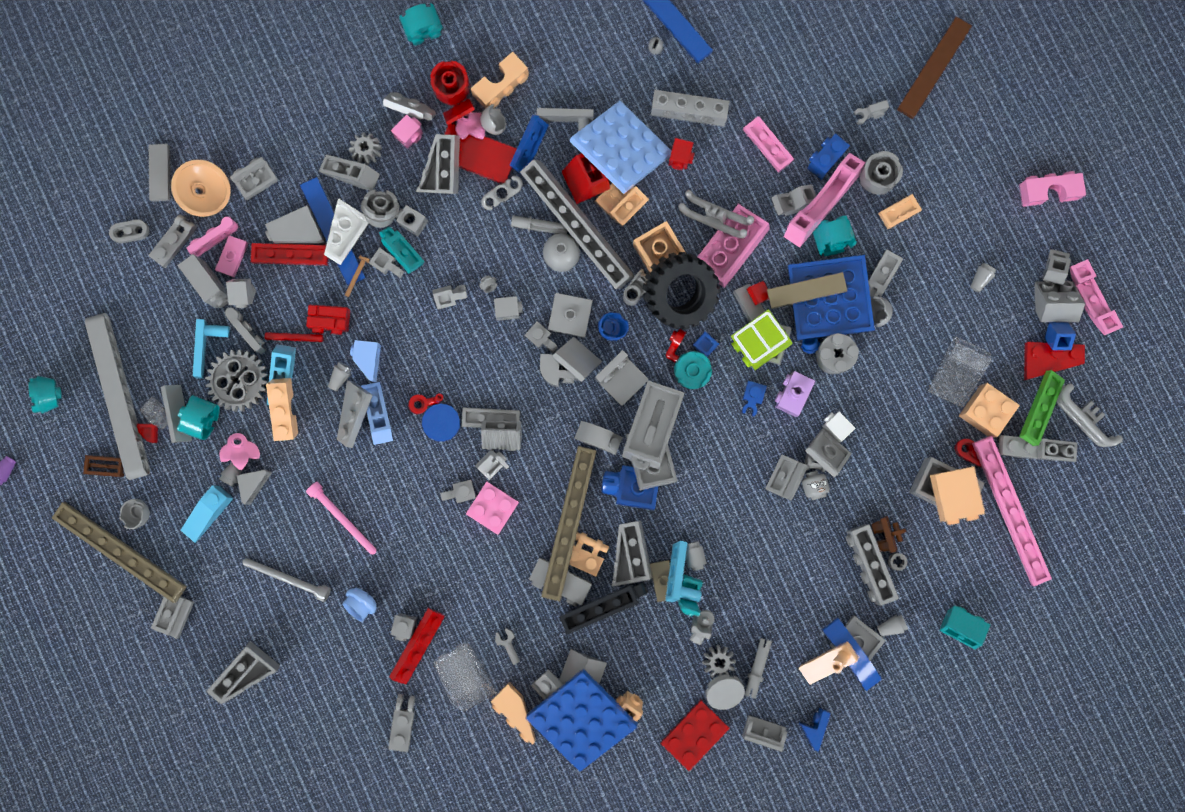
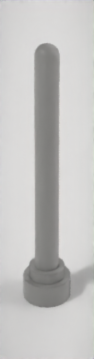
M248 558L242 561L244 566L313 593L317 600L325 602L329 597L330 587L325 585L314 586Z

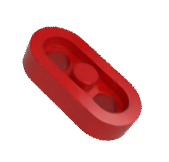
M970 439L959 440L955 445L956 454L975 466L982 467L972 444L974 441ZM963 445H965V446L967 447V451H966V452H963V451H962V446H963Z

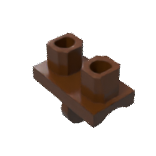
M888 516L882 517L880 520L872 523L871 526L874 534L885 533L886 539L877 541L880 552L890 551L892 553L898 550L894 536L896 535L897 542L903 541L901 534L907 531L906 528L900 529L898 522L892 523L894 528L892 531Z

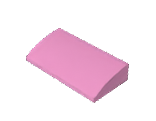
M740 204L732 212L744 217L753 216V224L743 225L729 218L726 219L724 224L737 230L746 229L747 236L745 238H736L718 230L698 255V258L713 268L714 274L719 279L718 284L724 288L770 229L768 222Z

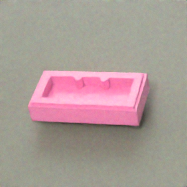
M229 235L215 270L235 278L248 242Z

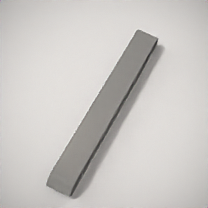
M106 313L88 317L85 319V325L124 473L128 480L149 475L150 467L142 437L137 430L138 422L110 318Z

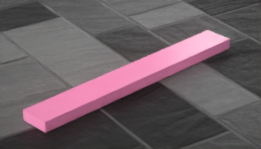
M988 436L972 443L1031 585L1037 586L1052 579L993 437Z

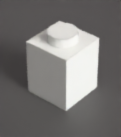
M831 412L824 419L826 423L822 426L838 442H842L855 429L840 412L835 414Z

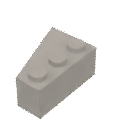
M435 135L428 155V161L416 192L458 194L460 136Z
M641 520L620 524L612 587L650 580L653 577Z
M250 641L206 692L223 704L267 676L277 672L280 665Z

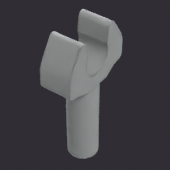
M505 628L508 638L503 640L499 632H497L495 642L497 645H502L506 648L514 665L520 662L512 645L515 635L512 630Z

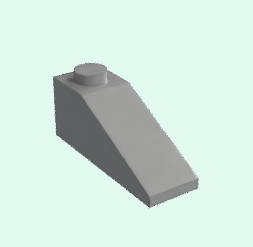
M330 155L325 156L319 170L322 174L369 191L374 189L380 175L366 164Z

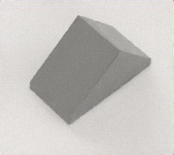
M261 470L237 475L241 502L243 504L250 505L272 472Z

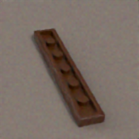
M957 16L955 17L897 109L899 112L912 120L914 119L972 25Z

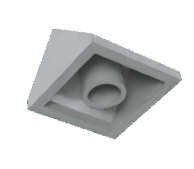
M570 649L559 681L564 685L584 669L599 684L607 662Z

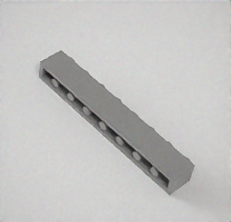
M533 159L520 173L615 289L624 287L635 275L540 160Z

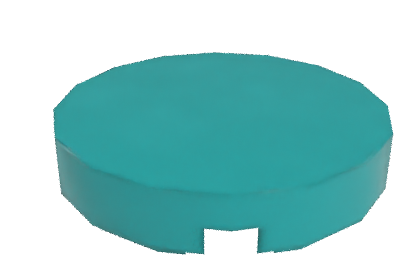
M697 351L686 352L676 360L674 376L677 382L685 388H701L710 380L712 375L711 363L702 353Z

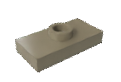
M669 560L650 563L657 602L665 601L670 569Z

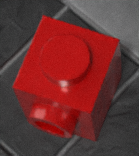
M675 138L668 165H671L676 170L687 169L688 164H692L695 154L691 152L693 142Z

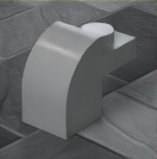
M812 184L799 186L789 193L775 195L771 199L778 215L785 214V216H789L807 207L816 197Z
M1051 249L1042 280L1063 285L1069 271L1070 254Z
M540 354V371L548 384L559 387V380H563V383L574 384V381H578L568 370H560V363L553 358V354Z
M581 421L574 439L616 455L622 437L602 427Z

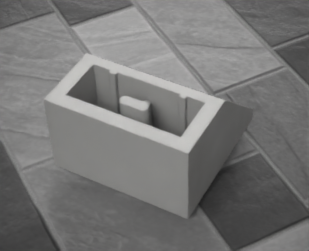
M1047 281L1035 282V311L1041 322L1080 321L1085 302L1074 282L1064 281L1063 285Z

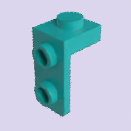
M683 575L682 587L700 591L703 584L702 580ZM681 598L678 600L680 609L684 614L700 616L701 611L697 602Z

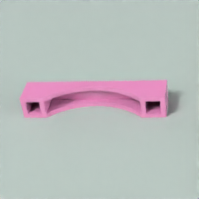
M849 153L819 194L807 207L799 211L789 223L784 237L798 247H801L858 179L865 162Z

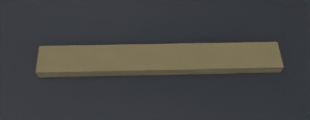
M581 446L577 448L541 595L543 598L559 602L561 600L597 450Z
M62 502L52 516L53 520L172 603H176L187 586L68 503Z

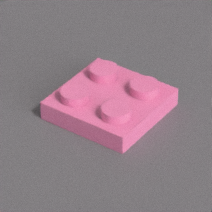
M486 482L466 515L499 535L519 502L489 482Z

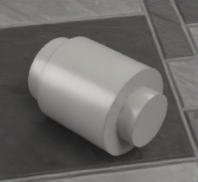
M699 541L687 544L685 558L688 568H692L693 571L704 569L703 565L707 564L702 545L700 546Z

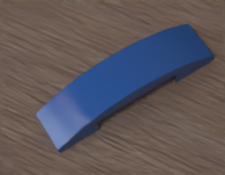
M838 618L822 629L835 647L847 641L849 642L859 659L848 666L865 691L882 680L869 658Z

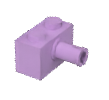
M795 371L791 375L787 374L783 385H785L783 392L779 391L775 402H777L776 408L794 417L799 416L815 381Z

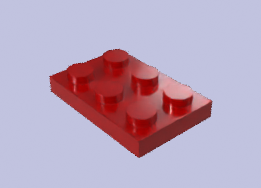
M700 699L660 743L690 771L730 728Z

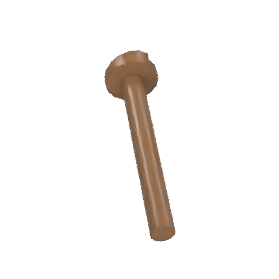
M359 256L361 261L345 293L346 297L350 296L365 262L369 263V258Z

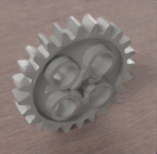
M231 350L230 356L224 352L223 359L217 356L218 363L211 362L214 369H207L211 376L205 377V379L210 380L206 387L212 388L208 394L215 395L212 401H219L218 406H224L225 410H230L232 407L234 412H237L238 407L240 411H245V406L248 409H252V403L259 405L257 399H264L261 393L267 392L264 385L268 383L265 381V378L269 377V374L263 373L267 370V367L261 366L263 361L257 360L258 356H251V353L248 351L244 354L242 350H238L237 354L234 350ZM235 363H238L239 369L236 372H233V365ZM254 374V381L249 383L248 376ZM236 378L240 381L239 384L235 381ZM227 379V386L222 388V380ZM242 389L243 396L238 399L236 393Z

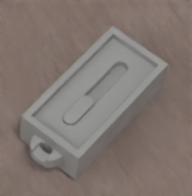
M648 380L622 455L623 458L631 460L633 467L636 469L646 470L649 466L656 469L660 468L685 394L684 392Z

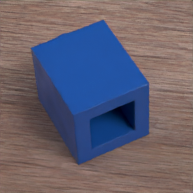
M1049 322L1045 340L1052 350H1072L1076 333L1068 322Z

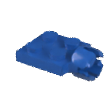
M622 465L621 472L606 471L604 473L602 493L614 495L617 500L616 504L655 510L658 486L639 490L634 467Z

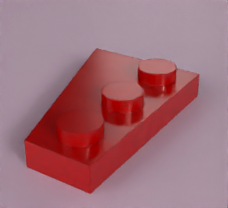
M1025 343L1024 380L1042 376L1049 370L1057 372L1085 364V345L1073 344L1072 350H1052L1048 343Z

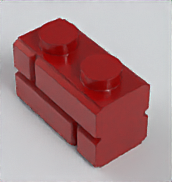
M308 305L306 326L312 330V333L323 334L324 331H331V334L343 335V332L349 331V308Z

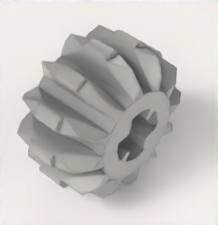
M362 132L360 138L355 135L356 141H350L353 147L349 148L350 153L353 154L352 158L354 160L358 159V163L365 161V164L368 166L370 160L376 163L375 156L381 157L379 151L382 150V146L379 145V139L374 138L371 133L366 136ZM368 146L369 149H368L367 151H366V149H365V151L363 152L362 149H363L364 147L366 148V147Z
M716 645V651L709 647L711 654L704 653V657L708 658V660H703L702 664L708 665L704 670L706 673L711 671L710 676L712 678L715 677L716 673L717 676H721L722 673L729 675L728 669L734 671L735 668L730 664L736 663V660L729 659L734 654L732 651L727 653L728 648L726 646L723 647L722 651L720 645ZM716 658L724 659V661H721L723 663L721 666L718 664L714 665V663H717L715 661Z

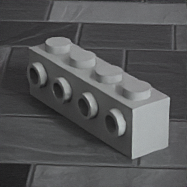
M864 524L846 531L848 535L846 536V541L849 547H853L855 552L853 558L856 565L861 567L862 573L860 575L864 584H867L869 587L868 596L871 602L882 606L899 599L870 525Z

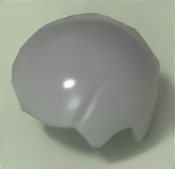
M491 104L481 113V126L490 134L500 135L505 131L507 123L501 113V109L493 108L494 104Z
M879 296L871 297L874 326L881 327L890 321L893 308L887 299Z
M130 499L124 502L120 508L119 519L125 523L124 528L136 529L146 524L150 511L142 500Z

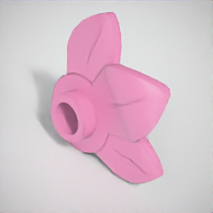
M470 112L465 115L467 118L462 117L456 120V133L461 139H465L469 134L479 139L484 138L485 129L481 126V113Z
M240 433L232 434L228 438L227 444L221 448L219 453L221 462L231 460L233 465L239 470L244 469L249 458H260L258 447L254 443L247 441L246 437ZM240 440L241 444L236 445L234 441Z

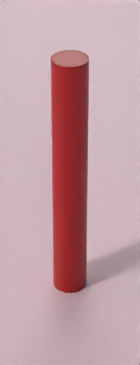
M265 332V340L323 342V335Z

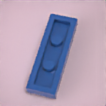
M532 115L510 163V166L519 173L534 159L549 126L537 115Z

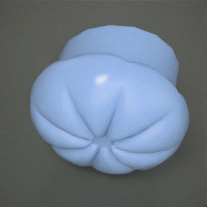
M352 588L346 592L347 599L343 602V607L355 619L363 622L368 614L375 613L377 604L367 592L359 588Z

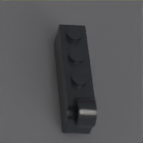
M644 582L636 585L632 583L562 613L559 618L568 635L639 604V598L649 592Z

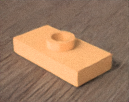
M913 194L878 214L887 229H890L921 212L922 209Z

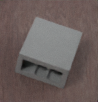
M192 254L177 265L205 303L215 308H222L228 304L226 288L204 260Z

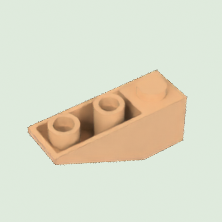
M509 682L492 699V707L498 714L502 713L507 718L506 722L512 728L516 727L521 732L519 735L525 742L528 743L530 741L534 744L536 737L532 724L526 719L528 711L524 697Z

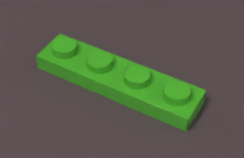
M1052 370L1045 372L1020 433V437L1032 446H1039L1065 382L1062 377Z

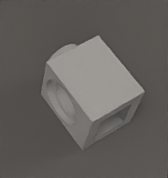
M407 205L404 209H400L396 216L399 226L417 237L428 222L424 215ZM411 216L415 217V221L413 223H406L407 218Z
M517 296L494 299L497 321L520 318L519 313H523L522 301L518 302Z

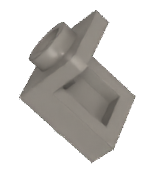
M492 450L475 465L489 480L502 467L509 468L505 462L507 458L502 453L498 452L496 454Z

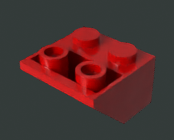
M582 153L576 155L562 170L563 177L576 204L611 189L608 178Z

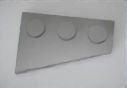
M347 380L337 440L344 446L353 448L373 395L354 381Z

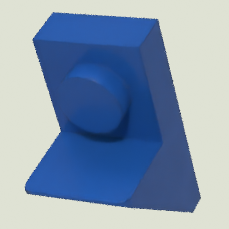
M819 708L818 712H815L812 722L814 726L799 722L811 747L818 752L831 714L822 708Z

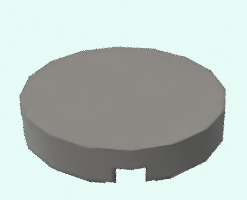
M721 675L710 681L705 691L708 703L718 710L733 708L741 702L745 693L742 681L736 676L729 677V675Z

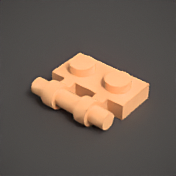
M577 532L575 540L578 542L573 547L569 565L597 576L604 558L597 556L599 550L607 553L609 546L603 544V541L599 539L596 541L587 537V534L583 532ZM583 543L594 548L592 553L581 549Z

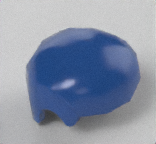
M609 312L603 315L598 322L599 333L606 340L617 341L625 337L629 331L628 320L623 319L620 313Z

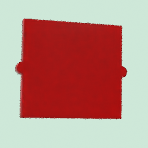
M468 98L444 112L443 116L447 125L475 109Z

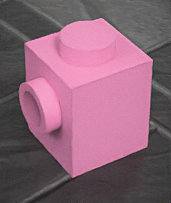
M407 114L391 130L394 137L407 149L413 143H417L423 134L420 127L421 123L415 117L411 119Z

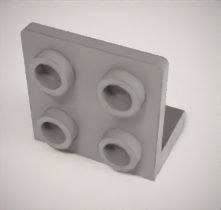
M622 350L595 377V380L623 406L648 381V378L628 359V355Z

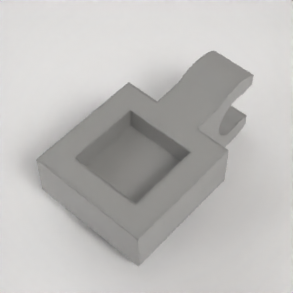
M887 100L869 105L867 108L855 110L854 115L860 114L863 119H859L856 122L857 125L863 124L868 118L873 117L877 119L884 116L889 105Z
M380 247L369 262V264L385 275L388 271H391L399 278L404 274L403 270L394 265L396 259Z
M451 285L432 290L437 309L456 305L455 300L468 297L465 285H459L454 290H452Z
M538 322L524 335L539 349L544 345L554 353L558 348L549 339L552 334Z
M472 480L452 484L454 490L440 493L442 501L456 498L457 503L476 499Z

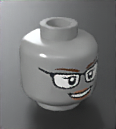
M818 471L807 473V478L802 480L805 496L811 498V500L827 497L826 493L830 491L826 475L818 474Z

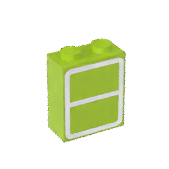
M769 309L731 335L734 341L731 343L737 353L739 351L743 353L744 357L741 359L748 368L752 366L754 370L793 344Z

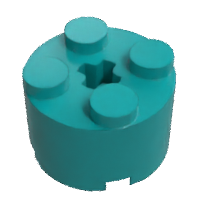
M430 3L431 7H426V4H419L407 9L404 17H402V14L400 15L399 20L407 40L413 42V45H420L424 42L423 39L429 37L435 39L441 36L440 31L443 26L434 4Z
M847 216L838 217L831 222L824 220L813 231L820 255L823 253L824 256L836 255L844 252L845 247L849 246L852 248L857 243Z
M192 395L186 407L182 406L178 413V417L181 419L177 431L197 439L206 440L215 428L212 427L213 421H217L219 418L220 407L215 403Z

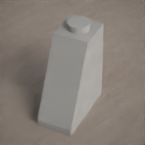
M304 206L265 224L267 231H265L266 236L270 242L273 241L275 244H326L312 210L308 206Z

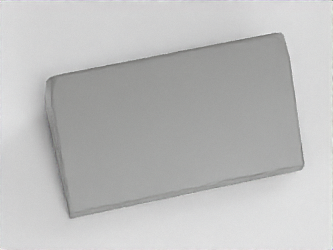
M750 283L733 292L749 323L765 312L761 303L755 306L747 291V288L751 286Z

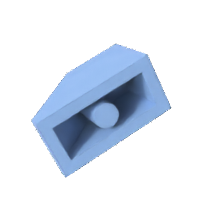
M355 340L350 350L353 361L371 382L377 383L381 345L377 342Z

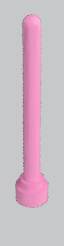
M318 482L312 484L306 490V493L311 498H317L370 554H375L376 548L323 494V487Z

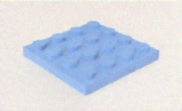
M621 101L582 128L570 139V142L623 194L667 160L672 152Z

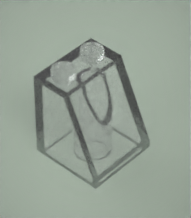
M468 643L458 645L454 651L439 656L438 660L433 662L451 704L462 712L497 693L475 650Z

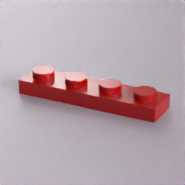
M252 243L251 263L328 266V257L324 255L326 245Z
M427 609L389 678L402 684L408 683L445 615L433 609Z

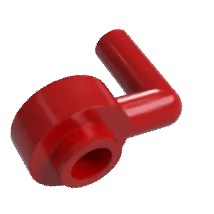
M679 329V331L674 330L669 339L672 343L665 354L666 358L675 363L680 356L674 353L686 334L682 329Z
M437 394L435 397L427 399L423 395H414L408 402V408L414 414H422L428 406L440 403L443 400V395ZM419 402L421 404V407L416 408L414 406V403Z

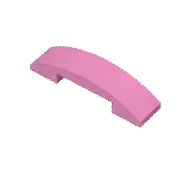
M1087 259L1071 266L1069 269L1072 280L1085 302L1084 308L1097 328L1104 335L1123 328L1115 310H1110L1095 282L1096 274L1089 260Z

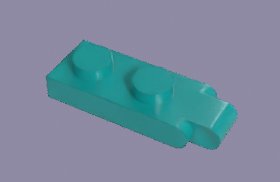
M387 227L379 232L382 237V244L408 274L424 264V260L399 231L396 230L394 232L391 227Z

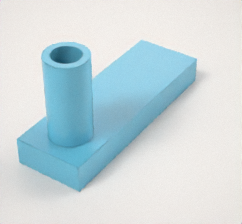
M196 319L193 377L204 379L206 336L229 337V326L207 325L204 319Z
M678 541L673 544L665 601L675 602L681 598L699 602L701 599V591L682 587L687 542Z

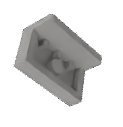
M263 157L253 159L249 165L237 169L230 176L246 200L279 181Z

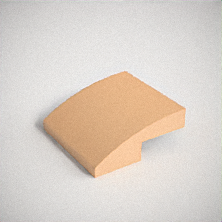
M612 183L610 185L611 189L603 192L595 202L611 218L623 226L649 199L636 186H633L623 194Z

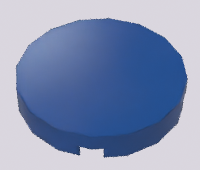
M436 404L426 410L422 418V427L429 438L439 442L448 441L457 435L460 429V417L453 407L447 404Z

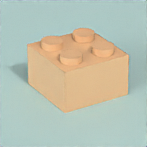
M667 221L633 241V246L649 273L653 270L650 267L654 263L656 265L659 264L658 259L661 257L669 258L668 254L670 253L678 255L679 252H685Z
M985 383L978 387L959 417L986 436L994 438L999 436L1020 405L989 383Z

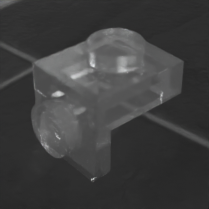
M152 396L139 411L149 423L164 429L168 424L165 407L158 399Z

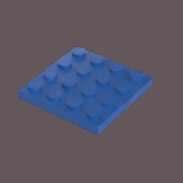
M865 255L788 265L790 284L843 272L847 292L792 304L797 341L829 337L837 333L847 335L875 330Z
M584 669L527 713L526 719L579 772L638 726V723Z

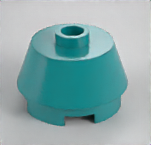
M42 376L29 378V397H31V401L34 403L31 406L33 413L41 412L43 414L59 407V399L62 398L61 388L57 387L55 379Z

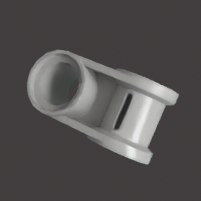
M643 269L635 275L631 283L624 290L623 301L629 306L636 305L643 297V294L646 293L643 290V283H647V279ZM634 292L637 298L629 299L627 293Z

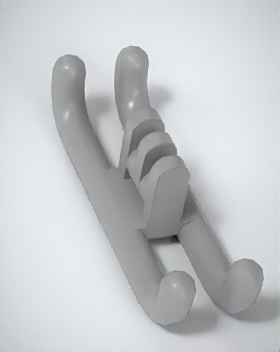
M691 190L685 192V196L689 201L705 208L706 216L687 208L684 203H680L678 208L685 216L736 238H745L747 236L746 229L737 230L725 225L724 222L729 218L743 225H752L754 222L753 216H741L695 196Z
M1073 384L1063 385L1056 401L1057 404L1096 445L1111 447L1122 442L1123 437L1121 435L1108 438L1095 425L1105 414L1100 412L1098 415H1095L1099 411L1098 406L1091 410L1089 409L1094 405L1092 400L1080 409L1070 398V393L1074 389Z

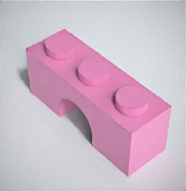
M1075 171L1066 172L1060 176H1056L1055 173L1048 174L1043 178L1030 176L1019 185L1023 207L1041 205L1048 200V189H1053L1058 193L1060 202L1079 200L1086 195L1083 173L1075 174Z

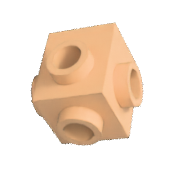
M627 691L623 696L620 695L616 699V702L635 721L640 719L643 714V701H641L639 696Z

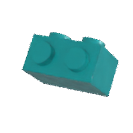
M953 606L947 611L939 631L973 649H977L983 645L990 624L979 616L971 615L962 607Z

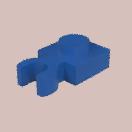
M747 381L742 400L748 402L742 408L743 414L746 413L747 408L753 410V417L757 414L756 404H762L767 386Z

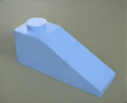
M380 382L362 385L363 389L373 395L366 411L373 444L393 441Z

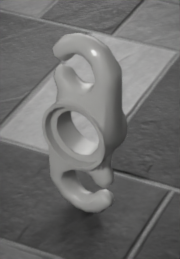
M518 176L511 177L512 180L518 182L517 188H512L510 185L511 180L507 179L505 183L496 186L486 193L481 200L483 208L486 210L493 209L492 206L486 204L487 198H492L493 206L497 207L499 203L508 200L518 193L523 186L521 178ZM501 187L507 190V196L503 199L497 196V190Z

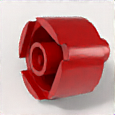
M443 61L432 69L430 76L431 86L438 100L455 106L466 99L471 86L466 69L456 61Z

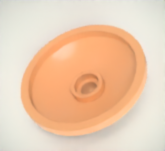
M205 160L188 161L182 164L172 177V195L176 203L189 214L199 217L212 216L220 212L229 201L230 184L228 178L218 166ZM195 189H200L201 194H197Z

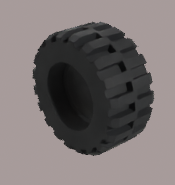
M679 252L678 255L676 253L668 254L669 258L661 257L658 259L659 264L656 265L654 263L650 267L653 270L651 273L647 272L645 276L647 283H643V290L646 291L643 294V298L647 302L648 310L663 324L674 329L681 327L684 330L689 329V325L693 327L699 326V321L705 322L708 319L707 315L709 313L713 314L715 308H713L714 304L719 302L720 298L717 297V294L720 293V287L717 285L719 283L718 276L714 274L715 271L708 263L695 255ZM681 275H692L696 283L693 297L682 306H670L667 302V290L671 282Z

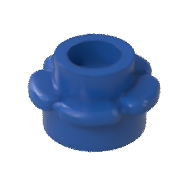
M817 338L804 339L801 348L804 352L813 354L818 350L820 343Z

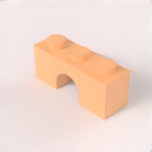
M513 52L499 63L500 71L504 74V79L501 82L492 83L484 76L471 88L472 95L485 109L491 104H494L493 108L498 106L504 96H509L514 91L515 86L524 83L528 78L527 66Z
M291 378L272 379L266 384L274 441L293 440L298 435L296 415H292L291 399L294 397Z

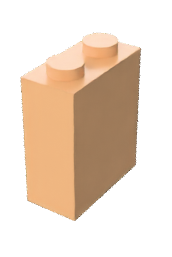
M974 467L930 475L940 522H947L948 525L960 523L959 519L966 518L967 521L979 519L978 515L985 514Z

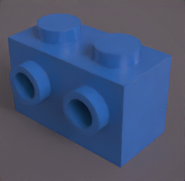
M837 134L832 138L827 137L821 145L823 149L820 152L815 151L809 158L811 163L807 169L820 180L826 176L850 147Z

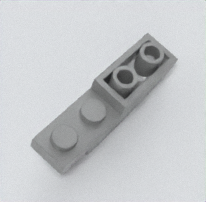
M1002 435L999 436V454L1017 458L1076 462L1077 443L1041 439L1039 446H1032L1021 437Z

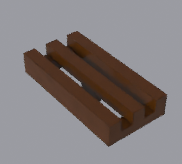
M85 455L83 474L124 477L121 458ZM92 459L117 461L119 463L118 465H107L89 462ZM89 467L118 469V472L89 471Z

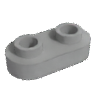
M142 220L116 223L109 230L110 238L117 243L145 239L149 235V226ZM124 232V235L120 237L119 234Z

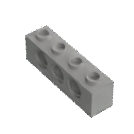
M654 90L651 116L725 126L729 101Z

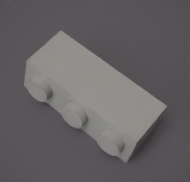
M541 557L529 578L532 581L531 584L539 589H542L549 566V561ZM568 571L562 596L567 598L566 602L573 606L579 604L582 606L592 583Z

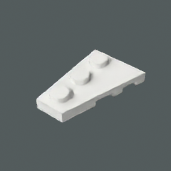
M339 198L324 255L341 265L369 223L364 214Z

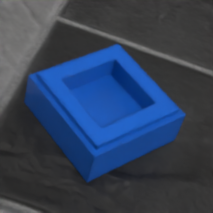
M705 331L692 346L699 353L708 357L719 343Z

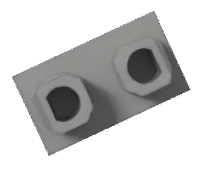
M702 610L700 616H693L692 635L690 637L692 642L701 645L704 638H710L712 624L715 620L714 614L711 611Z

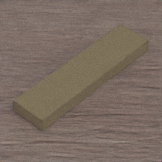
M843 272L767 289L771 309L847 292Z

